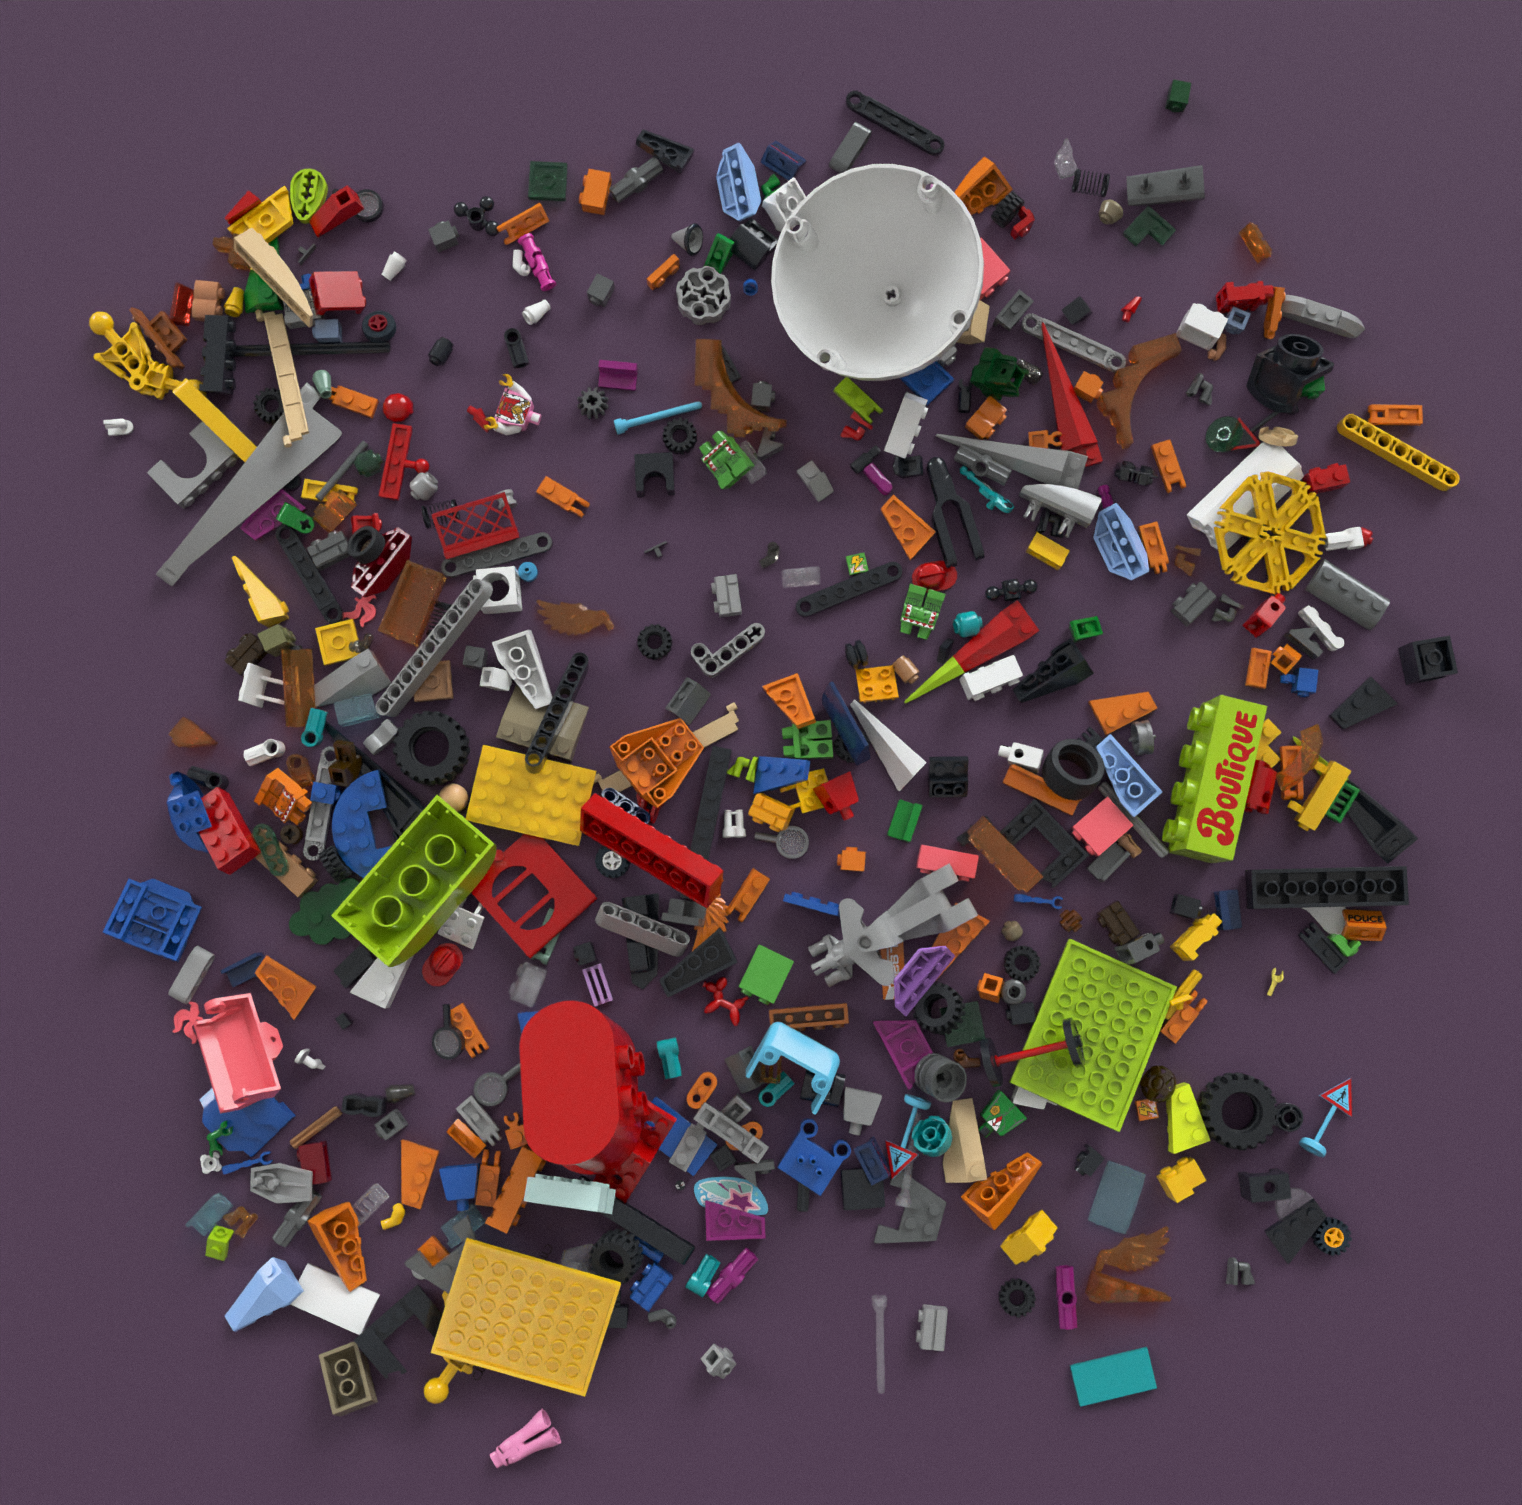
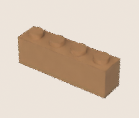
M257 828L252 833L262 852L255 858L297 897L302 898L319 881L315 878L316 873L309 867H303L301 865L302 860L295 854H289L287 852L288 847L281 841H275L273 839L274 834L267 828Z

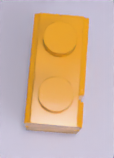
M758 793L753 800L748 815L753 817L752 820L759 824L765 822L770 825V829L780 832V830H787L795 808L765 794Z

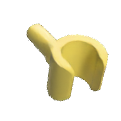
M1276 968L1272 970V982L1267 993L1269 996H1272L1277 983L1281 982L1284 978L1283 971L1280 976L1275 975Z

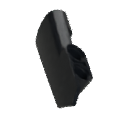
M658 893L621 898L623 908L658 921ZM626 938L632 983L644 989L657 976L658 950Z

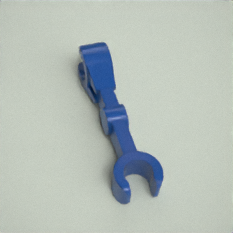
M1023 894L1014 895V902L1047 903L1054 909L1062 908L1054 904L1056 899L1063 900L1060 896H1055L1048 900L1039 897L1031 898V896Z
M265 1151L260 1155V1158L246 1160L240 1164L232 1163L222 1167L223 1174H228L241 1167L245 1168L259 1162L263 1165H268L273 1160L265 1161L264 1155L271 1152Z

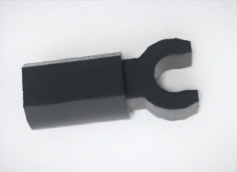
M960 379L958 388L961 392L958 394L957 411L958 413H970L971 392L969 391L973 384L969 381V386L965 387L962 384L963 379Z
M875 445L869 452H864L850 464L851 469L858 475L872 463V460L880 454L881 450Z

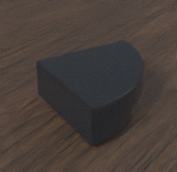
M948 638L940 645L937 657L938 663H945L952 650L954 640Z

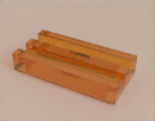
M782 1055L777 1061L776 1079L773 1078V1065H769V1078H765L766 1065L762 1063L760 1082L780 1084Z

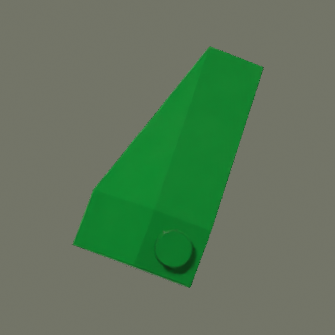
M276 237L268 244L273 246L280 256L279 240ZM251 268L244 292L245 312L253 313L259 309L262 311L284 310L283 300Z

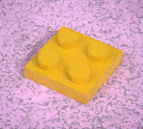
M353 619L315 628L325 666L350 660L362 652Z

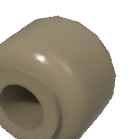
M1007 921L1004 923L1005 927L1002 928L1001 932L1008 941H1016L1022 936L1023 929L1017 921Z

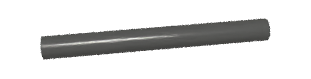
M362 441L318 492L315 497L319 501L325 498L368 447L365 441Z

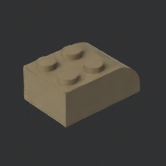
M355 1342L319 1355L333 1415L341 1417L378 1402L367 1357Z

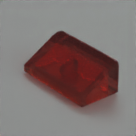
M178 282L175 283L169 318L176 325L189 326L194 290Z

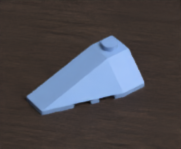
M272 1257L257 1271L226 1313L225 1318L232 1330L236 1332L256 1322L257 1319L265 1315L268 1316L281 1307L284 1308L290 1305L304 1290L287 1262Z

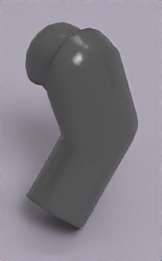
M666 1309L648 1313L650 1323L660 1320L666 1324L668 1329L676 1326L677 1320L675 1315Z

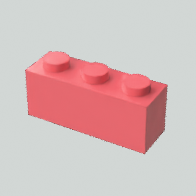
M920 845L916 868L920 869V873L931 874L932 871L934 872L950 863L956 876H958V880L969 882L970 879H975L979 856Z

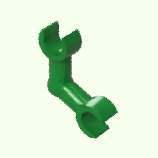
M227 1121L222 1122L219 1129L207 1135L210 1145L209 1155L212 1158L213 1151L215 1150L219 1151L221 1156L223 1154V1146L218 1144L217 1138L222 1135L229 1136L233 1132V1126L229 1129H224L227 1127Z

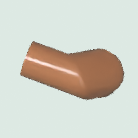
M1225 334L1220 335L1216 349L1209 350L1208 359L1216 361L1226 350Z

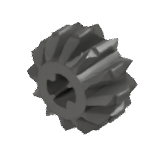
M588 387L587 393L582 390L581 395L583 397H577V401L580 402L577 408L582 409L581 415L587 414L588 419H591L592 415H594L595 419H598L599 413L604 416L605 412L603 409L609 408L608 404H606L609 401L608 397H604L605 392H599L598 387H595L594 391ZM594 400L595 405L592 406L590 401Z

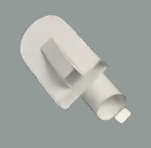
M103 420L105 428L108 429L109 436L127 435L134 429L133 424L129 420Z
M308 1048L301 1050L295 1059L297 1064L303 1063L312 1069L319 1068L323 1070L326 1067L320 1059H312L308 1056L311 1051Z

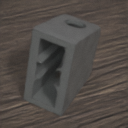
M1159 932L1154 935L1152 933L1142 934L1129 940L1122 946L1114 947L1121 962L1133 964L1159 952L1160 948L1158 945L1164 943V938Z

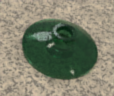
M1231 416L1216 419L1211 423L1206 432L1208 446L1216 452H1227L1234 449L1240 443L1243 436L1242 424Z

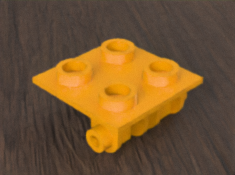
M893 665L855 670L859 689V702H877V700L882 702L883 699L894 700V698H899Z

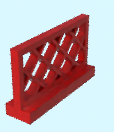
M505 492L431 514L446 559L519 538V532ZM503 498L505 505L502 511L492 507L494 500ZM482 504L487 507L483 517L473 512L476 505ZM490 509L500 514L495 523L485 518ZM464 510L469 513L465 522L455 518L457 511ZM471 514L482 519L477 528L467 524ZM445 515L451 518L447 528L439 524L437 517ZM501 516L509 518L512 526L504 528L498 525ZM453 520L463 525L459 534L449 529ZM483 521L493 525L491 532L485 533L479 530ZM465 526L475 531L472 538L467 539L461 536ZM447 532L457 536L455 542L446 545L444 540Z

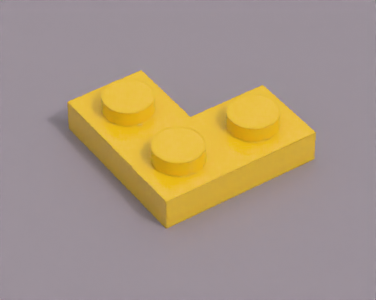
M1269 718L1263 723L1256 760L1265 761L1272 768L1281 759L1268 745L1282 732Z

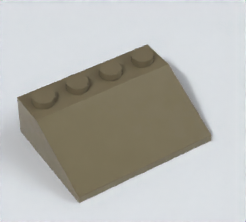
M516 685L502 717L496 738L529 749L549 705L535 709L520 687ZM573 702L549 755L572 762L589 707ZM556 710V711H554L553 713H554V714H560V713H562V712L559 711V710ZM547 727L545 728V730L552 731L554 730V728ZM540 743L537 746L543 748L546 744Z

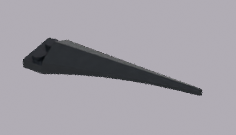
M327 721L325 722L324 728L335 741H349ZM355 746L356 755H361L362 759L359 775L363 776L369 772L379 770L387 808H382L394 831L401 836L425 808L421 805L419 799Z

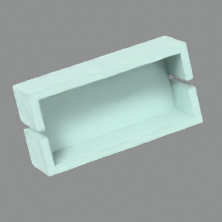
M535 1174V1178H527L524 1201L612 1214L616 1190L610 1189L609 1184Z

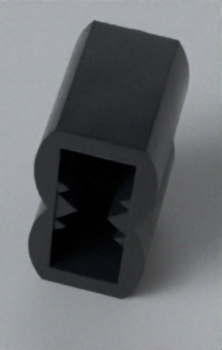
M352 1093L343 1097L342 1112L349 1115L362 1113L365 1116L377 1117L386 1113L387 1098L381 1095L366 1096L362 1093Z

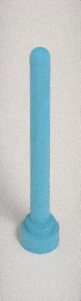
M697 401L630 420L615 419L614 425L617 435L625 433L630 427L702 408V403Z

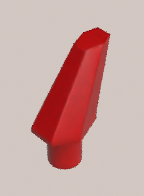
M1134 297L1121 309L1124 313L1122 321L1130 322L1131 315L1135 314L1142 299L1141 297Z
M470 405L467 412L473 415V420L488 433L489 430H486L484 425H489V423L485 420L486 416L482 408L476 409Z

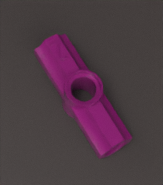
M745 1247L732 1263H728L720 1272L719 1277L708 1288L706 1294L709 1298L719 1304L731 1289H735L744 1279L749 1269L758 1261L755 1254Z
M1059 1265L1055 1267L1059 1328L1070 1330L1077 1328V1297L1075 1295L1073 1266ZM1070 1293V1299L1066 1302L1062 1301L1063 1294Z

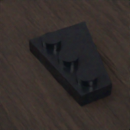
M1368 677L1329 717L1343 730L1398 703L1372 677Z

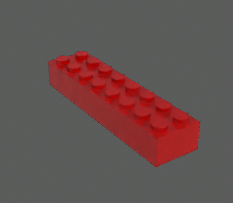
M596 793L581 807L580 831L706 909L720 894L724 870L718 865L710 863L701 855L689 850L685 845L677 843L668 835L662 834L653 826L647 825L638 817L632 816L620 806L614 805L605 797H601Z

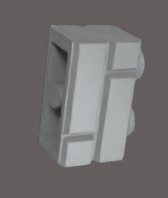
M737 574L714 577L715 583H711L712 594L717 596V601H714L715 613L719 612L720 618L741 615L742 609Z
M923 1304L922 1310H918V1322H921L920 1330L916 1331V1342H919L921 1349L944 1351L948 1314L945 1306Z

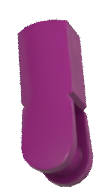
M873 462L863 470V473L882 495H888L892 490L891 482Z

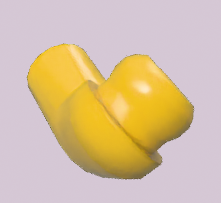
M401 1203L393 1206L390 1218L381 1221L383 1230L401 1224L405 1215V1209Z

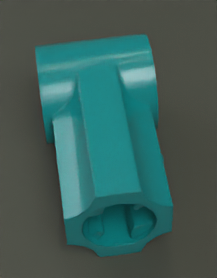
M310 708L306 728L301 735V741L305 746L313 747L322 743V734L328 712ZM310 733L316 736L314 743H311L308 739Z
M676 1037L657 1041L665 1079L682 1076Z
M782 1071L772 1082L760 1090L758 1100L763 1106L770 1107L795 1083ZM765 1092L772 1094V1100L768 1103L762 1100V1095Z
M706 1254L696 1272H693L685 1288L703 1298L721 1262L713 1256Z

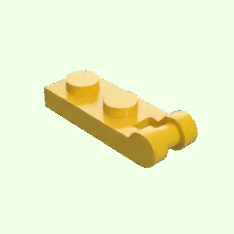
M305 479L301 497L307 500L319 501L315 496L327 482ZM336 484L325 498L319 502L355 508L356 502L354 498L358 493V488ZM343 492L347 493L346 499L342 498Z

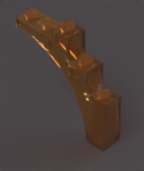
M1176 333L1133 345L1128 354L1129 361L1133 365L1117 369L1114 374L1113 383L1118 389L1102 393L1098 398L1097 405L1099 411H1102L1104 416L1111 414L1110 421L1112 426L1116 428V439L1118 444H1121L1122 449L1129 448L1134 442L1130 427V411L1138 385L1152 369L1169 359L1177 357L1182 351Z
M696 339L695 386H702V390H711V409L718 410V413L727 414V433H734V437H745V434H752L753 430L762 431V427H768V431H779V428H786L787 420L773 418L757 411L738 394L725 368L722 340Z

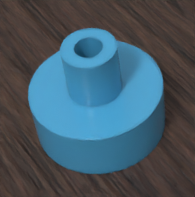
M531 562L522 563L518 569L520 578L525 582H532L538 576V570Z

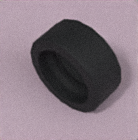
M364 526L355 531L350 537L347 550L349 555L358 562L368 564L380 556L385 547V539L372 526ZM369 539H371V542H370V544L367 546V548H365L363 551H361L363 545H364Z

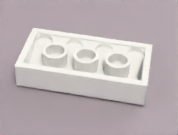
M308 1263L298 1281L304 1292L291 1305L360 1335L367 1326L380 1294L360 1285L349 1292L339 1276Z

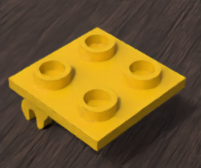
M825 769L811 771L808 774L807 781L780 789L782 793L796 788L800 802L791 805V807L795 809L800 807L802 814L824 808L813 788L828 781Z

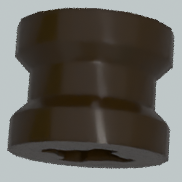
M286 825L282 828L280 837L285 843L298 844L303 839V831L298 826Z

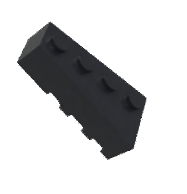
M205 315L203 340L207 342V345L202 349L205 365L201 367L200 375L203 376L204 382L199 384V391L210 394L233 395V390L236 389V381L233 379V371L236 370V361L234 360L233 353L236 351V342L234 340L236 322L230 316Z
M721 927L659 980L667 998L738 963Z

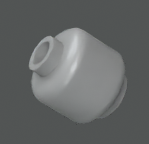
M428 472L426 474L419 473L410 482L412 490L410 493L416 500L422 499L427 501L437 492L438 481Z

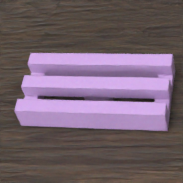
M602 964L583 969L582 971L594 1007L612 1001L613 997ZM595 969L599 970L608 996L606 999H604ZM589 971H591V973H592V976H593V979H594V982H595V985H596V988H597V991H598V994H599V997H600V1001H597V998H596V995H595V992H594V989H593V986H592V983H591V980H590V977H589V974H588Z

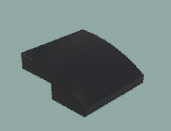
M863 1168L840 1170L843 1210L885 1207L883 1180L871 1185Z

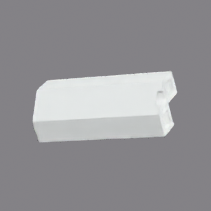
M1262 442L1187 514V517L1192 527L1205 533L1210 545L1218 549L1214 527L1221 528V526L1215 525L1214 522L1222 521V516L1217 514L1218 511L1226 512L1223 509H1219V507L1248 476L1258 475V480H1260V472L1269 471L1300 481L1304 477L1301 470L1302 467L1282 446ZM1278 483L1272 484L1275 504L1291 489L1290 487ZM1246 491L1234 503L1233 511L1256 518L1252 494L1250 491ZM1227 532L1224 537L1227 550L1242 535Z

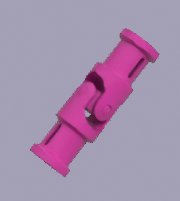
M531 233L525 234L518 239V243L522 245L525 251L524 255L534 276L538 278L541 284V290L549 291L556 286V282L549 273L550 269L545 262L540 248L536 246L533 240L534 236Z

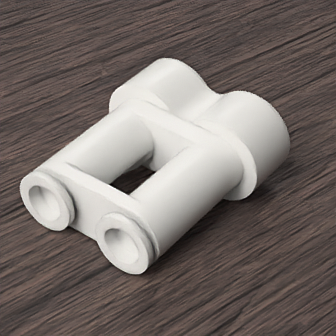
M724 810L723 838L746 837V831L743 828V810H735L736 812ZM732 815L736 817V826H732Z

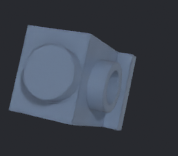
M1233 306L1226 316L1228 320L1224 329L1231 334H1240L1244 331L1251 313Z

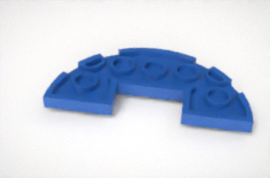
M379 770L364 774L344 790L337 801L332 818L333 840L340 857L352 871L363 878L392 847L388 846L377 849L369 811L387 808Z

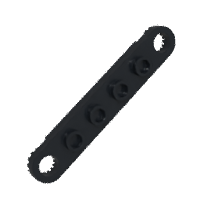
M858 90L850 91L847 94L846 106L851 111L932 156H938L943 152L945 146L943 139L932 133V131L875 99L858 92ZM857 97L860 99V102L855 105L851 103L850 99ZM932 142L939 143L940 148L933 150L930 144Z
M285 524L280 525L275 533L276 538L324 619L330 624L341 622L344 616L343 610L315 566L296 531ZM284 530H290L291 532L290 537L287 539L281 538V533ZM333 609L338 611L336 619L329 618V612Z
M889 562L799 599L796 603V611L800 616L808 617L897 581L902 575V567L897 562ZM893 566L897 568L898 574L890 576L887 573V569ZM808 602L811 609L808 612L801 611V603Z

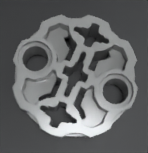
M713 267L692 268L685 272V276L677 284L678 308L683 317L689 318L694 324H714L720 321L723 314L730 308L731 294L729 282L725 275L719 274ZM705 276L712 277L710 281H706L703 278ZM688 287V291L683 296V292H685L686 288ZM722 296H724L723 301L721 302V304H719V301L721 300ZM703 311L704 314L702 316H696L695 312Z

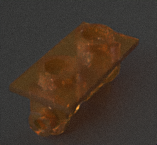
M1250 222L1239 232L1257 263H1260L1265 257L1269 258L1273 255L1271 252L1272 248H1270L1267 241H1262L1261 238L1264 236L1259 230L1258 225Z

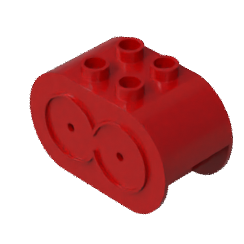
M562 1001L551 1004L541 1009L528 1021L520 1037L524 1135L532 1151L548 1162L562 1165L568 1170L579 1174H603L624 1163L638 1143L641 1133L640 1116L648 1114L647 1096L644 1091L638 1092L637 1076L645 1074L644 1057L641 1051L635 1052L634 1044L628 1033L595 1007L580 1001Z

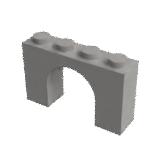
M203 421L189 433L204 449L207 456L206 466L198 476L181 478L162 460L147 472L183 509L191 506L195 498L205 493L209 485L219 480L223 472L233 467L239 458Z

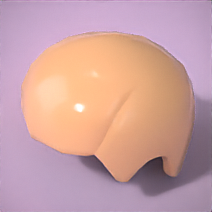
M458 784L445 785L439 793V797L457 812H461L467 806L469 800L467 791Z

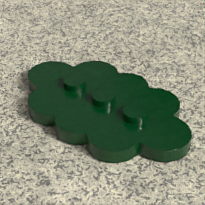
M346 878L340 881L338 885L325 884L319 892L312 891L304 894L300 900L301 911L296 912L290 918L289 928L291 932L297 936L309 935L312 941L319 945L328 944L334 938L347 939L350 937L351 933L331 915L360 882L353 878Z

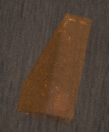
M1091 1270L1085 1290L1086 1295L1090 1297L1089 1300L1101 1304V1301L1107 1303L1171 1301V1297L1167 1293Z

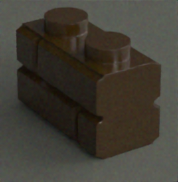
M251 632L244 634L240 638V644L236 648L230 649L226 654L227 658L224 660L243 677L247 663L258 665L268 654L264 650L260 639Z
M1118 900L1113 901L1096 913L1098 915L1097 922L1102 928L1106 927L1110 933L1107 936L1113 944L1117 943L1118 946H1122L1140 934Z

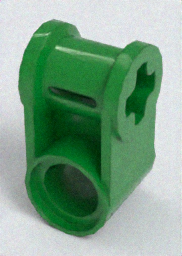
M284 502L276 519L302 533L311 532L314 528L313 518L293 505ZM307 519L309 520L310 528L305 527L304 529L300 521Z

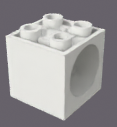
M515 566L476 569V575L473 576V579H480L490 584L497 580H503L509 585V592L505 598L500 601H492L491 599L486 601L480 609L484 614L522 611L520 576Z

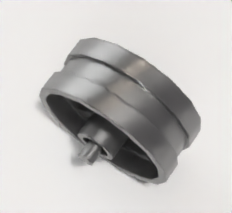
M1148 720L1132 722L1129 742L1132 741L1135 755L1153 754L1154 738H1156V735H1153L1150 722Z

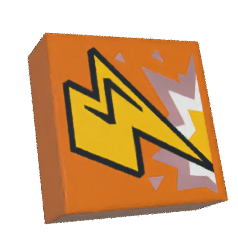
M1148 1099L1135 1101L1139 1121L1159 1118L1156 1102Z

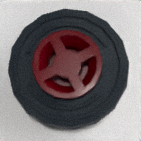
M382 310L374 311L364 318L362 330L365 337L371 342L384 343L394 337L396 322L388 312Z

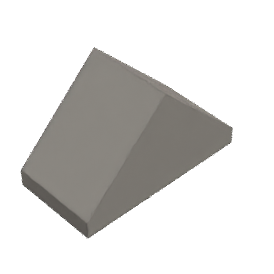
M737 1093L720 1112L738 1123L750 1112L752 1106Z

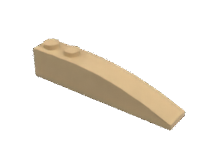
M253 228L234 237V251L310 328L313 322V314L298 281L277 254L275 248L270 246L263 236Z

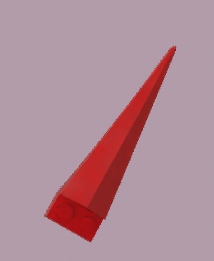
M1042 322L1041 330L1049 371L1057 431L1062 433V436H1058V442H1062L1059 450L1072 451L1088 456L1085 467L1100 464L1103 460L1097 444L1098 441L1047 328Z

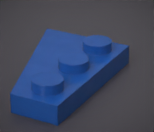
M759 756L753 794H763V792L773 791L779 787L807 781L810 761Z
M792 892L791 895H784V902L840 917L839 904L829 901L827 905L820 903L821 899L810 897L807 900L803 898V894Z

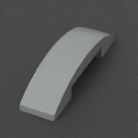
M706 1102L703 1103L693 1118L708 1130L713 1131L739 1149L757 1164L769 1148V1146Z

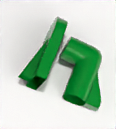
M774 174L761 186V191L765 195L764 200L776 191L772 192L771 189L780 185L779 179Z

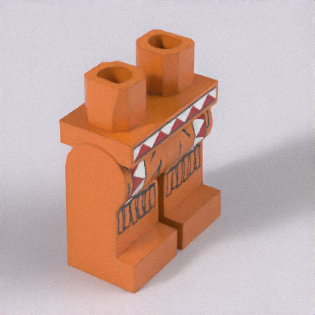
M279 768L266 775L260 787L261 789H259L254 799V802L259 806L264 804L270 808L277 817L281 818L282 822L286 823L291 820L296 825L300 824L306 817L301 811L306 812L313 803L306 798L308 791L304 788L301 789L295 781Z

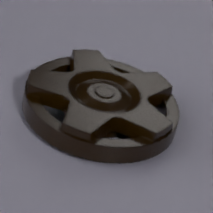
M1152 1066L1141 1078L1142 1092L1152 1102L1161 1103L1168 1100L1176 1088L1174 1073L1164 1066ZM1171 1081V1087L1169 1089L1168 1083ZM1159 1094L1163 1095V1097L1156 1099Z

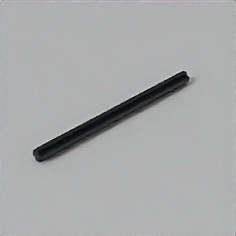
M389 341L384 343L336 342L290 344L292 355L384 353L391 351ZM270 344L236 345V351L233 352L234 357L272 356Z

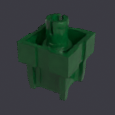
M985 347L979 359V364L975 365L972 369L970 382L979 388L987 398L991 396L995 400L1001 401L1002 396L1018 397L1020 394L1018 389L1024 376L1028 375L1029 371L1017 365L1016 357L1003 355L996 348Z

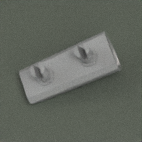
M1051 484L1027 485L1022 488L1019 494L1020 497L1030 501L1023 515L1025 519L1032 511L1030 521L1034 522L1040 507L1047 508L1065 518L1057 533L1061 535L1067 527L1066 538H1069L1075 523L1086 528L1090 525L1102 500L1100 497L1078 489Z

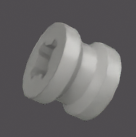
M512 489L497 493L505 492L510 509L517 506L516 500L513 499ZM503 498L496 499L499 502V510L502 511L505 505Z

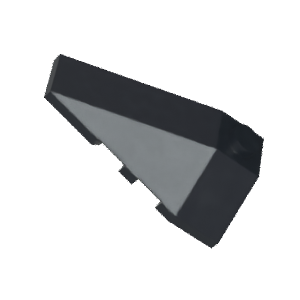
M1071 638L1055 647L1050 652L1051 656L1045 662L1041 661L1038 664L1039 668L1033 674H1028L1013 689L1020 703L1076 685L1094 674Z

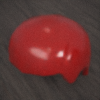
M391 394L383 402V413L387 419L393 422H402L413 413V403L409 397L403 394Z

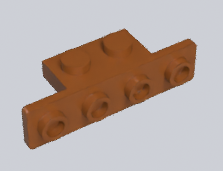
M131 307L129 311L133 315V320L143 327L144 334L154 341L155 348L167 358L166 362L173 368L184 369L185 365L175 352L188 340L167 313L160 311L149 321L141 310Z

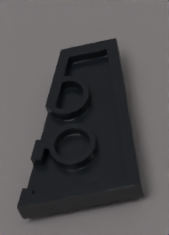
M644 129L636 138L635 145L680 174L694 153L693 148Z
M1313 1198L1265 1229L1264 1232L1287 1264H1289L1327 1216Z

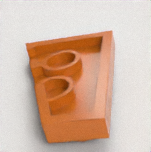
M798 673L762 686L766 694L798 729L816 723Z
M1149 692L1088 701L1105 735L1158 709Z

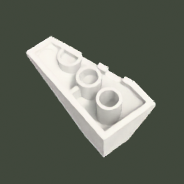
M526 630L492 642L498 661L520 687L534 708L537 709L549 705L553 697L532 631Z

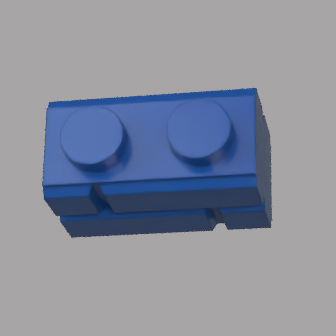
M656 1262L652 1265L647 1264L641 1273L644 1275L640 1282L636 1280L629 1289L632 1291L630 1298L647 1311L652 1308L673 1279V1275L659 1264H656Z

